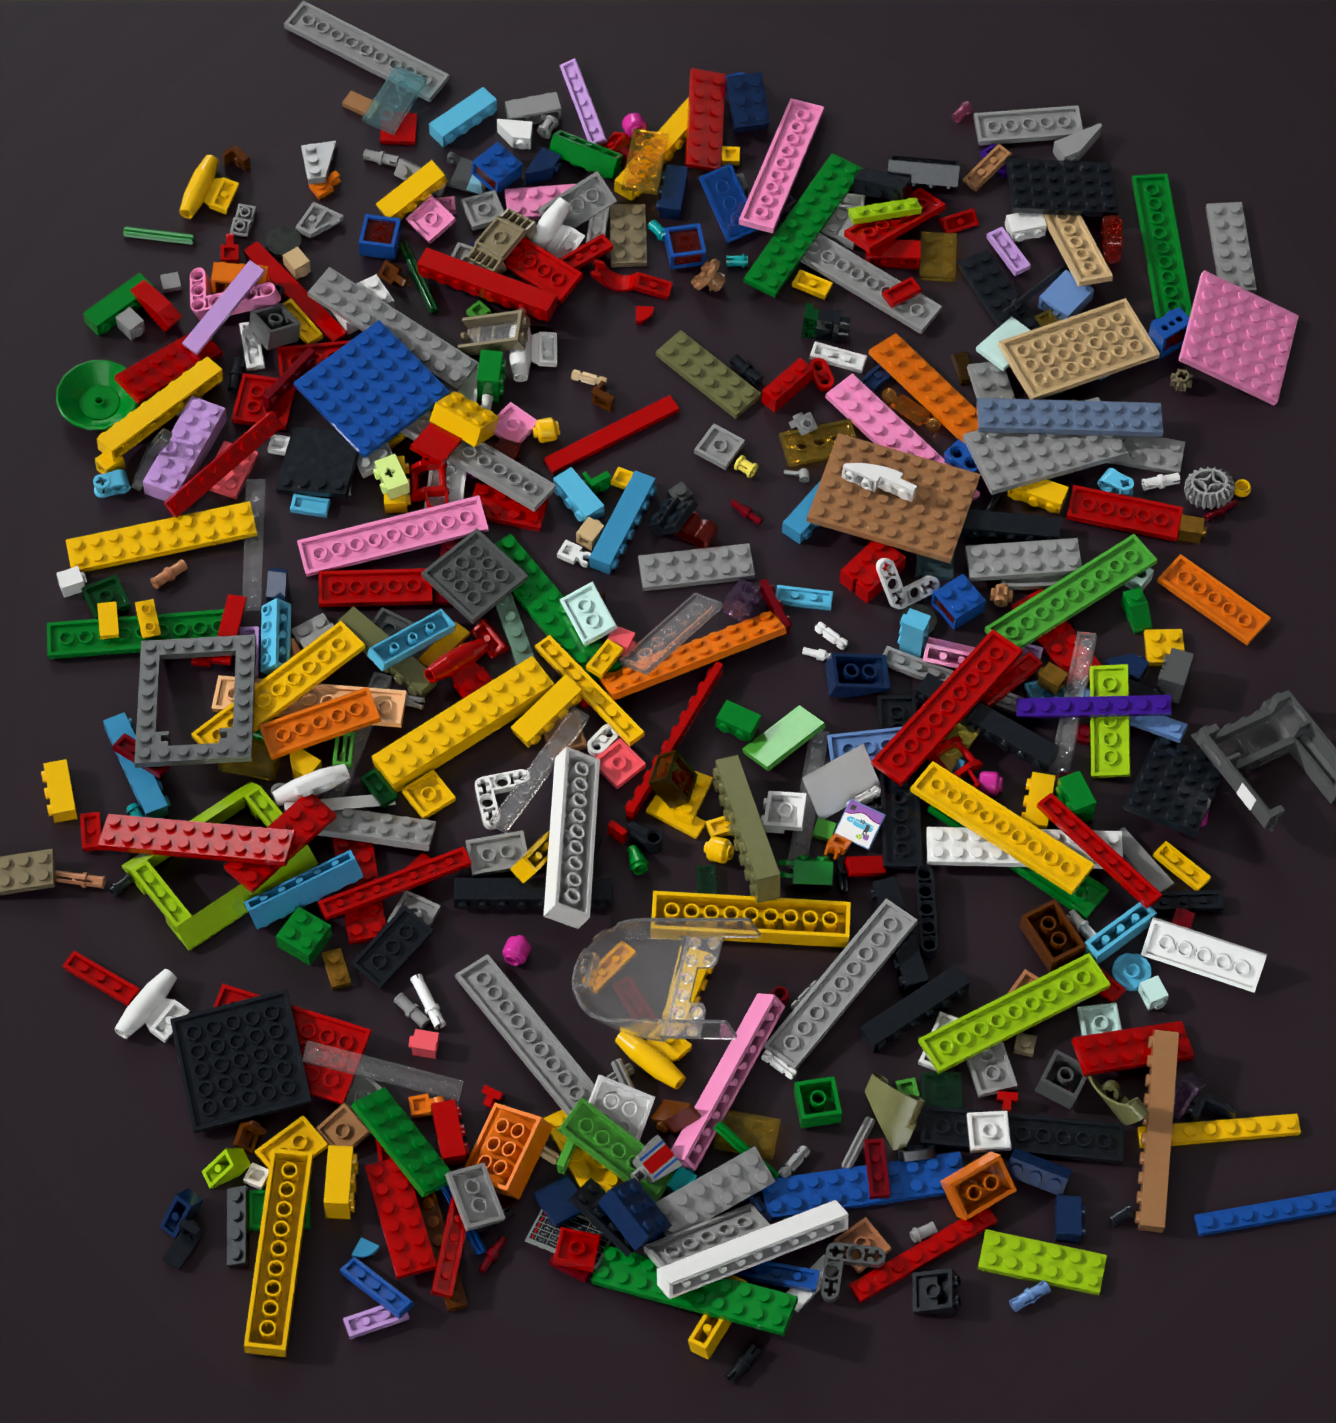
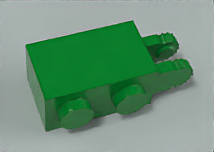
M798 855V858H793V860H778V865L793 866V872L780 871V877L793 878V884L832 885L833 859H829V856H817V859H809V855Z

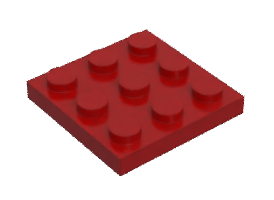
M243 373L231 418L232 423L253 426L267 413L273 411L283 424V427L279 430L286 431L296 393L294 384L291 390L281 397L279 403L273 405L269 410L264 407L262 396L279 378Z

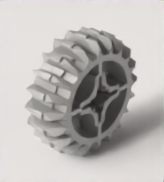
M1208 466L1206 469L1200 467L1199 471L1194 470L1192 474H1189L1184 487L1187 500L1191 504H1195L1196 508L1203 507V510L1205 508L1212 510L1213 507L1219 509L1220 505L1225 506L1233 498L1235 490L1234 481L1228 472H1224L1223 469L1217 470L1216 467L1210 469Z

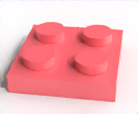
M621 738L595 757L600 759L599 772L617 790L646 767V763Z

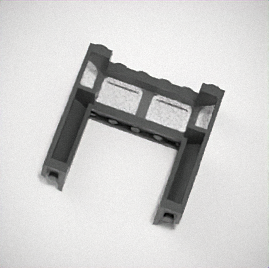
M1289 690L1283 693H1276L1271 699L1264 701L1259 710L1248 717H1241L1233 724L1228 723L1222 729L1216 723L1210 726L1206 725L1191 735L1265 829L1269 828L1271 832L1276 828L1285 809L1281 805L1269 809L1243 777V774L1290 753L1329 803L1332 804L1336 800V748Z

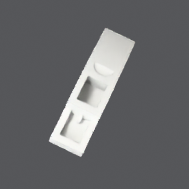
M845 463L843 466L841 478L846 479L848 482H853L873 492L879 487L885 492H890L910 502L915 498L917 486L903 480L902 472L867 463Z

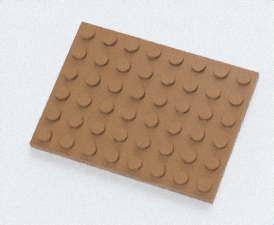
M838 433L806 522L951 564L981 474ZM845 463H867L902 472L903 480L917 486L915 498L910 502L890 492H885L879 487L875 492L866 490L862 486L841 478L843 466Z

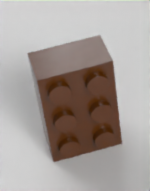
M1055 899L1021 916L1019 927L1049 973L1084 956L1085 943Z

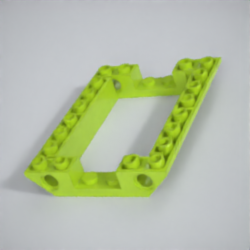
M250 781L190 821L221 824L244 809L246 804L256 820L261 819L268 827L283 813L260 785ZM307 844L288 861L287 866H282L252 894L240 884L193 916L154 869L155 866L171 856L140 853L123 864L122 868L133 878L140 891L144 895H149L165 915L168 926L188 951H191L248 913L244 904L245 901L318 866V862Z

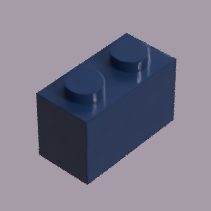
M1056 1196L1055 1241L1080 1242L1081 1235H1085V1223H1082V1216H1085V1204H1081V1196Z

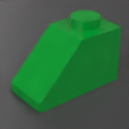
M1141 587L1124 591L1121 605L1134 634L1144 632V630H1151L1152 623L1148 602Z

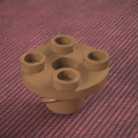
M712 259L710 262L706 261L700 268L702 271L691 281L695 289L700 290L707 285L709 291L717 292L724 286L725 275L717 272L720 261Z

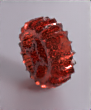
M1115 215L1104 216L1100 236L1101 254L1106 263H1119L1123 249L1122 219L1120 216Z

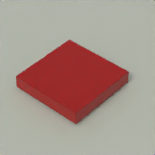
M382 112L380 144L415 145L417 113Z
M430 422L410 445V450L442 466L462 443V438Z
M561 1227L553 1265L593 1273L601 1235Z

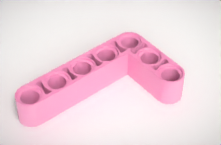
M195 268L190 273V306L196 317L201 320L222 293L212 294L211 280L203 268ZM273 283L254 285L231 315L276 305L281 301V295Z

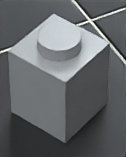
M130 307L116 316L117 328L131 341L141 336L145 331L144 320Z

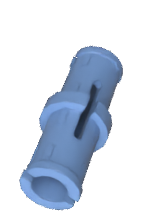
M1043 1280L1030 1289L1026 1288L1022 1294L1009 1300V1304L1017 1312L1030 1303H1036L1037 1299L1051 1292V1289L1047 1282Z

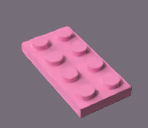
M576 184L505 189L506 209L510 208L530 220H540L541 215L537 209Z

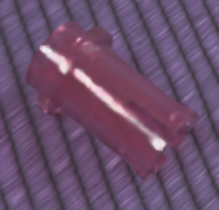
M968 101L962 102L960 104L961 107L951 115L956 123H960L967 114L972 113L973 106Z

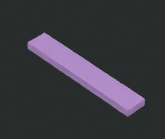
M576 58L561 64V71L587 140L597 145L607 143L608 141Z
M249 260L183 341V346L198 355L265 273L264 269Z

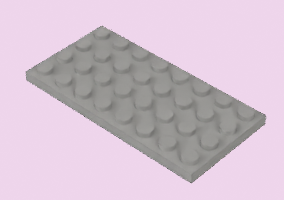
M1096 397L1085 401H1100V399ZM978 430L963 434V440L991 495L1126 458L1128 455V451L1121 438L1115 435L978 432Z

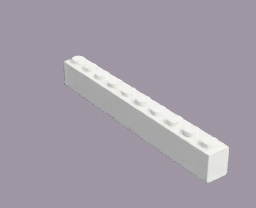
M836 1200L660 1267L657 1269V1285L669 1299L848 1230V1213Z

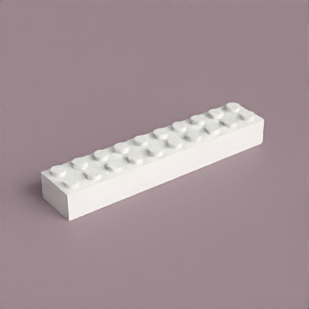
M565 747L555 758L544 917L579 929L590 918L600 759Z

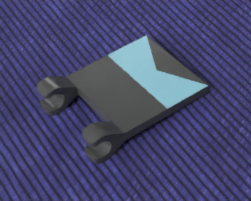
M449 152L447 163L457 165L452 179L445 175L448 180L446 186L474 195L485 193L487 187L471 174L472 160L462 158L454 152ZM482 170L477 172L487 182H489L490 177L487 176Z

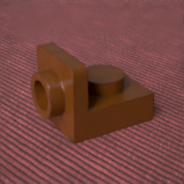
M236 144L226 149L222 154L225 166L234 162L237 167H241L244 171L251 168L249 157Z
M604 381L595 385L591 391L592 403L611 413L615 408V397L605 392Z

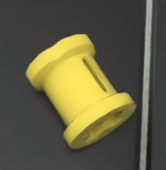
M741 455L735 462L734 469L740 470L748 478H752L757 472L758 464L748 461L744 455Z

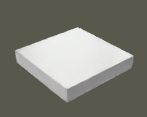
M1007 1111L967 1113L970 1153L1011 1151Z

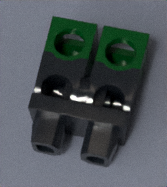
M806 303L801 337L822 341L832 340L831 343L837 344V338L848 339L851 317L841 316L842 310H836V312L832 309L820 310L813 308V304Z

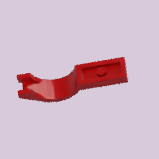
M594 260L595 270L591 271L590 276L605 287L620 292L634 290L668 300L673 282L640 272L632 275H621L609 270L604 261Z

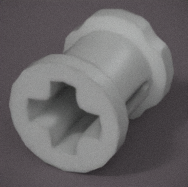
M546 115L543 124L538 126L537 133L543 138H550L553 129L559 125L558 120L554 116Z

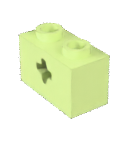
M395 454L374 461L375 469H373L376 480L381 482L380 488L383 495L387 494L388 499L391 500L410 493L409 482Z

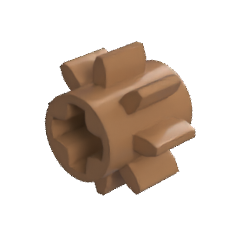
M997 584L995 588H991L990 600L994 601V604L998 607H1005L1008 605V602L1012 603L1013 590H1009L1010 587L1007 584Z

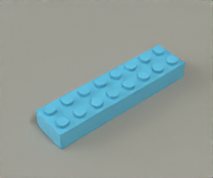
M439 609L370 647L367 656L381 671H384L453 633L456 624L442 609Z

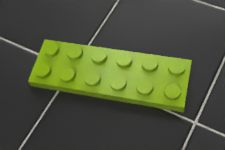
M1128 664L1090 666V697L1129 696ZM1130 716L1090 717L1091 777H1131Z
M986 1229L978 1270L1037 1283L1045 1280L1051 1286L1099 1296L1107 1255Z

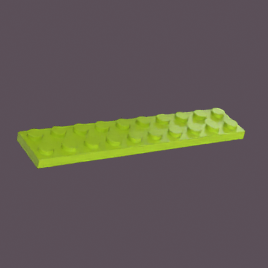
M1088 953L919 1038L918 1043L937 1073L940 1074L1110 988V983L1091 954Z

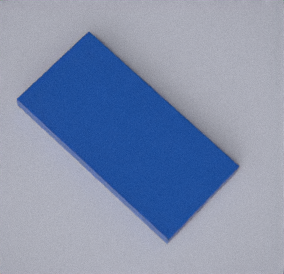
M731 163L698 177L727 243L758 230L739 225V218L747 198Z

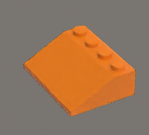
M494 1103L465 1167L485 1163L495 1191L519 1200L553 1126L540 1116Z

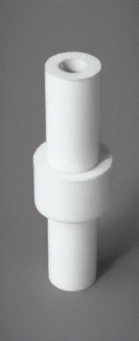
M804 647L802 651L803 655L816 657V660L820 661L827 660L831 653H827V650H815Z

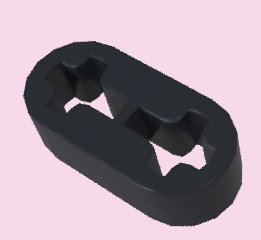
M925 1144L898 1148V1160L909 1162L936 1157L935 1145Z

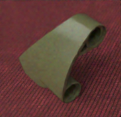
M872 1073L865 1088V1093L879 1125L894 1151L907 1146L925 1101L913 1094L906 1095L888 1085L889 1080L887 1078Z
M1088 1075L1092 1086L1123 1125L1139 1122L1149 1113L1138 1097L1130 1101L1125 1095L1119 1098L1121 1087L1117 1081L1108 1080L1101 1085L1095 1077Z

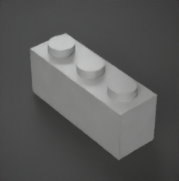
M557 92L505 101V113L507 120L532 121L533 124L544 122L546 115L554 116L557 120L561 119V105Z

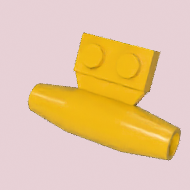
M213 155L205 156L194 171L184 192L179 211L180 215L184 218H193L203 203L209 209L227 214L234 199L239 183L224 177L215 178L219 160Z
M661 1022L649 1033L647 1041L627 1030H622L615 1039L616 1044L643 1070L675 1090L683 1085L686 1077L673 1062L679 1061L692 1049V1044L664 1022Z

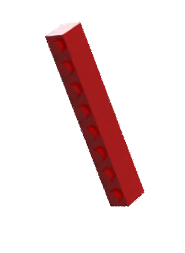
M430 248L425 249L417 263L418 274L424 278H430L440 284H446L457 290L468 292L473 296L485 298L489 302L501 304L506 308L523 310L525 314L534 316L538 320L549 322L558 306L556 294Z

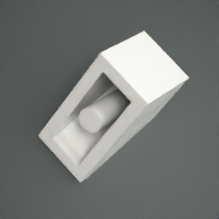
M497 119V133L513 148L531 149L533 122Z

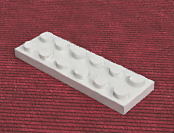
M1155 917L1152 918L1141 952L1142 956L1254 993L1267 954Z

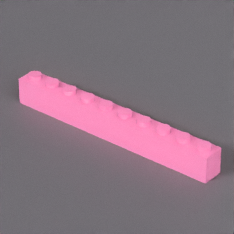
M757 993L694 1107L700 1113V1119L684 1127L673 1145L671 1151L681 1162V1167L684 1169L689 1168L696 1171L716 1134L714 1130L715 1125L719 1121L724 1120L781 1016L785 1006L775 995Z

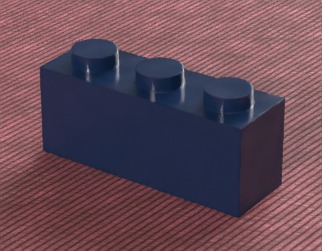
M667 164L666 171H662L661 182L664 183L663 186L660 185L659 187L661 200H657L656 210L659 211V218L681 219L688 167Z
M1017 1148L1014 1149L1007 1165L1010 1177L1056 1195H1063L1072 1173L1071 1169Z

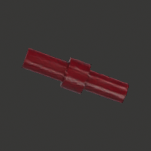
M1233 498L1225 506L1220 505L1219 509L1214 507L1213 510L1204 514L1203 517L1208 521L1217 515L1221 516L1227 513L1228 509L1237 505L1238 502Z
M735 499L730 502V505L738 510L744 518H749L757 525L762 524L763 519L753 513L750 507L742 505Z
M500 1236L493 1248H489L485 1254L486 1258L478 1268L480 1272L485 1274L492 1262L498 1259L500 1250L507 1242L504 1236Z

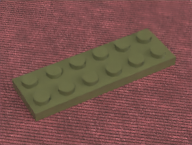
M682 330L656 351V356L735 419L761 397V393Z

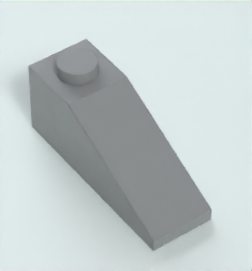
M1096 124L1055 141L1053 154L1057 160L1079 161L1100 137L1102 124Z

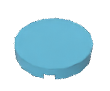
M1125 953L1114 961L1112 977L1126 990L1138 991L1140 982L1150 979L1151 965L1140 954Z

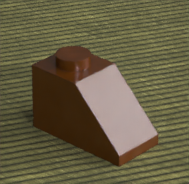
M663 1099L651 1119L656 1124V1128L661 1132L676 1133L700 1119L701 1115L691 1103Z

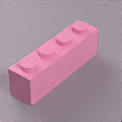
M929 637L923 661L957 668L976 647Z

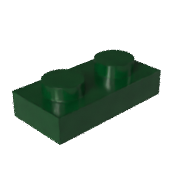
M374 768L360 778V782L373 795L382 809L399 799L398 794L377 768Z

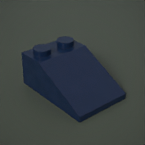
M831 653L825 663L829 697L849 698L890 690L886 655Z

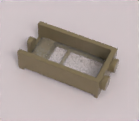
M523 310L462 318V322L468 331L467 333L461 332V338L465 344L458 345V349L468 356L480 355L481 350H525L526 342L528 341L527 332L528 327H530V319Z

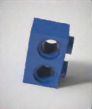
M958 439L944 452L943 458L945 463L947 462L951 466L980 474L966 444Z

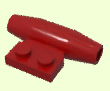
M479 638L461 644L445 653L425 669V678L430 683L452 677L453 686L464 699L493 680L483 666L481 667L475 663L488 651L487 642Z

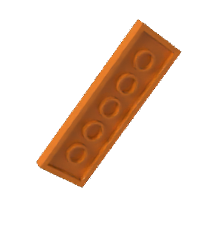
M1181 554L1158 577L1157 582L1247 646L1270 622L1271 617Z
M366 687L259 725L270 758L273 760L381 722V718L370 690Z

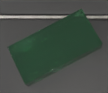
M715 864L696 865L697 893L718 894Z

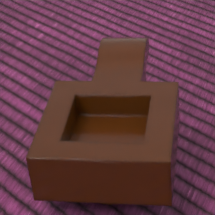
M390 260L384 261L378 273L380 278L391 285H395L397 282L402 287L405 285L408 287L412 281L410 278L401 275L402 268Z

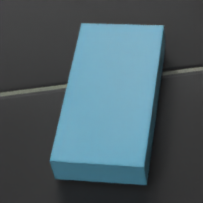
M293 494L290 513L327 518L330 499Z

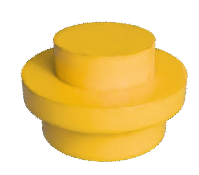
M1240 479L1234 483V494L1236 496L1246 497L1250 494L1251 485L1247 480Z

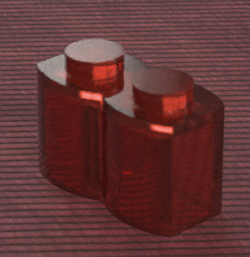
M693 512L680 532L674 534L685 541L691 542L700 549L709 548L718 535L719 527L715 522L702 519L698 513Z

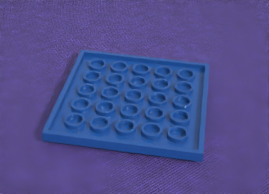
M380 320L294 382V387L364 459L434 408L435 402L450 394V391Z

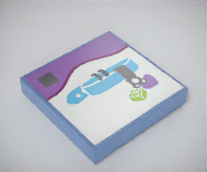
M850 799L834 833L870 851L886 815Z

